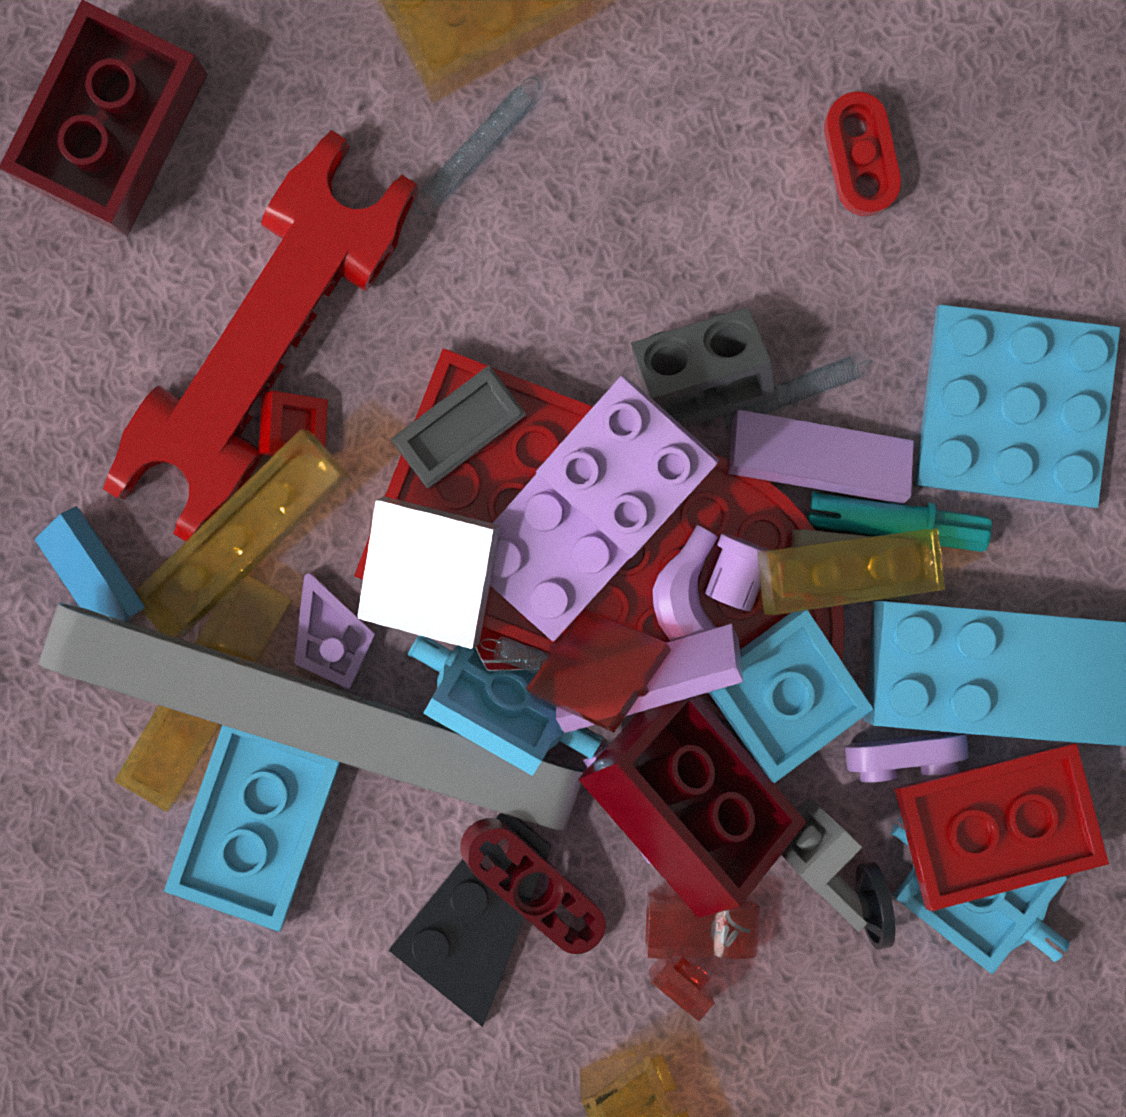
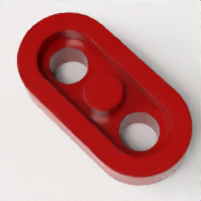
M860 91L846 93L833 103L824 120V135L836 190L841 203L847 210L859 216H874L885 211L894 202L901 187V176L888 116L883 104L873 95ZM849 117L859 118L865 127L864 134L858 137L847 134L844 129V120ZM861 176L872 177L877 183L876 194L872 196L861 194L857 189V179Z

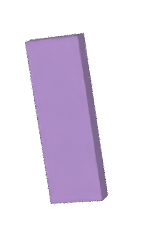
M737 410L732 418L728 474L904 504L911 497L914 441Z
M732 624L556 675V719L563 732L567 733L742 683L743 674L738 636Z

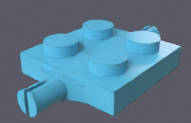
M418 635L408 653V656H412L440 672L437 678V690L423 714L532 776L538 769L547 751L554 747L558 741L591 759L603 739L602 735H598L586 727L567 733L563 732L556 719V675L565 672L558 668L489 671L485 668L476 648L469 649L457 645L451 651L436 641Z
M900 817L898 821L903 824L902 818ZM894 824L890 834L896 836L909 847L905 830ZM913 866V869L892 894L895 899L992 975L1008 954L1027 940L1046 954L1053 962L1058 961L1063 955L1049 945L1045 938L1051 940L1065 952L1070 946L1068 939L1063 938L1043 922L1049 902L1068 879L1065 876L947 908L929 911L925 909Z

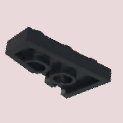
M499 812L495 819L507 824L547 859L551 849V844L521 819ZM487 840L479 848L484 857L486 855L493 857L502 865L505 871L513 863L501 850L498 843L495 845ZM462 858L393 942L388 951L483 1027L524 917L476 877ZM541 872L529 874L522 880L518 889L519 898L531 901Z

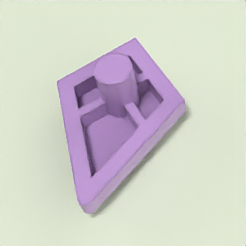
M307 573L303 579L294 664L347 689H351L376 633L361 619H358L357 615L313 574Z

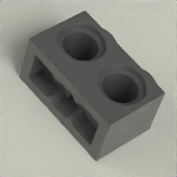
M749 307L727 314H717L707 320L671 331L658 332L648 338L631 343L641 389L683 427L775 399L772 363Z

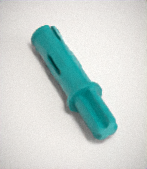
M812 491L811 509L838 513L837 515L809 511L808 521L814 529L913 541V543H920V549L926 551L930 545L983 552L987 550L991 541L992 522L987 516L938 510L935 507V503L928 502L926 507L909 506L819 493V491Z

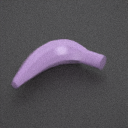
M698 525L680 553L659 573L653 588V604L657 621L670 641L717 628L708 618L700 604L698 577L705 558L718 537Z

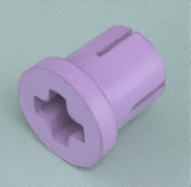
M722 533L717 544L722 548L705 594L722 603L750 612L768 567L775 568L780 556L752 542Z

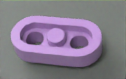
M944 732L858 742L844 746L847 771L860 772L861 782L897 779V769L918 766L921 768V775L950 774L958 772V761L969 758L967 735L964 733Z

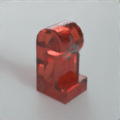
M647 893L645 930L647 958L672 959V956L708 958V956L731 959H748L757 957L760 906L745 901L741 907L698 918L679 895Z

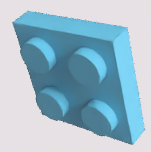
M802 607L795 609L740 650L743 674L742 683L709 692L754 760L774 783L874 710L808 610Z

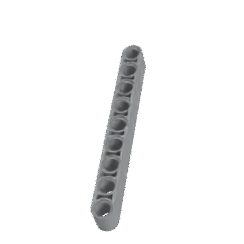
M57 604L38 662L40 666L62 675L551 829L566 830L581 786V782L578 779L585 772L583 769L568 763L565 768L552 764L553 758L545 756L532 776L433 719L71 604Z

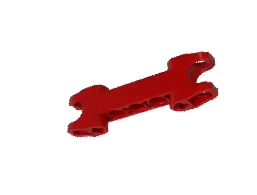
M333 130L327 133L315 148L288 172L263 214L261 226L280 237L282 241L182 398H179L160 385L151 390L124 429L118 452L105 480L103 490L116 498L125 500L141 476L149 468L160 463L175 465L185 475L189 484V498L175 524L176 528L173 534L187 543H195L211 522L237 499L260 463L263 455H259V448L241 437L253 417L248 412L259 396L262 397V394L270 391L285 365L280 363L291 345L295 348L298 347L317 317L313 310L323 295L328 297L331 295L342 277L363 291H367L373 285L398 245L406 216L418 194L417 184L401 174L397 180L392 182L384 196L376 204L365 209H351L341 205L332 196V180L350 146L346 142L347 139Z

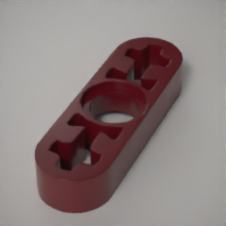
M485 818L476 821L467 828L461 839L460 851L463 860L476 877L563 951L570 954H583L599 944L605 933L606 921L602 911L588 895L501 820ZM488 840L495 845L498 843L501 850L513 862L506 871L493 857L489 855L484 857L479 849L484 842ZM536 872H541L548 876V887L541 897L532 901L519 898V885L526 876ZM560 903L575 917H582L586 923L582 930L578 932L575 928H568L561 917L555 912Z

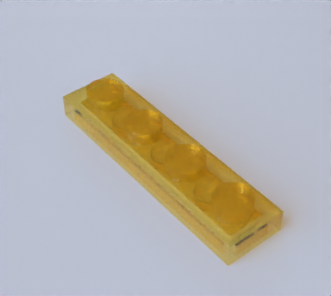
M301 429L135 591L144 604L145 608L142 611L159 632L182 639L349 477L348 474L311 431Z
M238 569L195 644L257 663L294 599L246 571ZM158 705L114 782L168 812L173 808L221 724Z

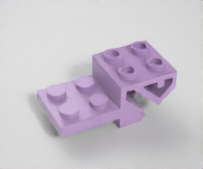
M625 374L621 375L536 471L537 474L493 522V524L500 525L490 586L554 642L626 561L637 553L716 466L720 459Z

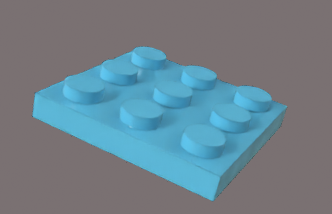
M938 305L935 313L914 486L1085 508H1098L1120 327Z

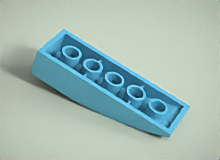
M873 600L865 697L874 710L865 715L863 721L873 726L1126 746V622Z

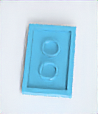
M222 725L164 892L280 932L288 915L341 762Z

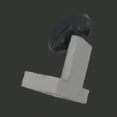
M809 798L797 810L806 820V824L781 854L782 857L858 932L864 927L867 937L875 949L880 950L892 947L896 933L894 909L890 891L880 867L875 862L859 864L856 870L855 889L837 873L854 857L862 846L817 803Z

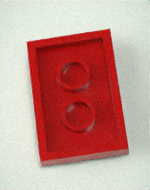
M1066 743L894 788L926 910L935 911L1109 864L1077 743Z

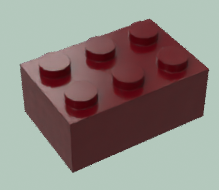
M81 0L0 164V170L18 183L128 237L208 73L194 54L87 1Z
M699 695L638 712L578 779L698 918L741 907L806 824V820Z

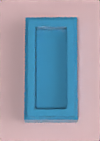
M77 506L60 513L34 539L79 607L127 622L145 608L143 602Z

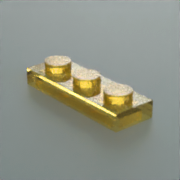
M938 528L757 552L764 614L767 615L945 590Z

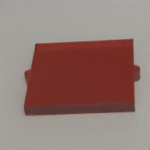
M583 609L560 642L553 643L550 646V656L526 689L532 696L614 733L638 697L648 694L649 688L647 685L670 653L671 648L666 642Z

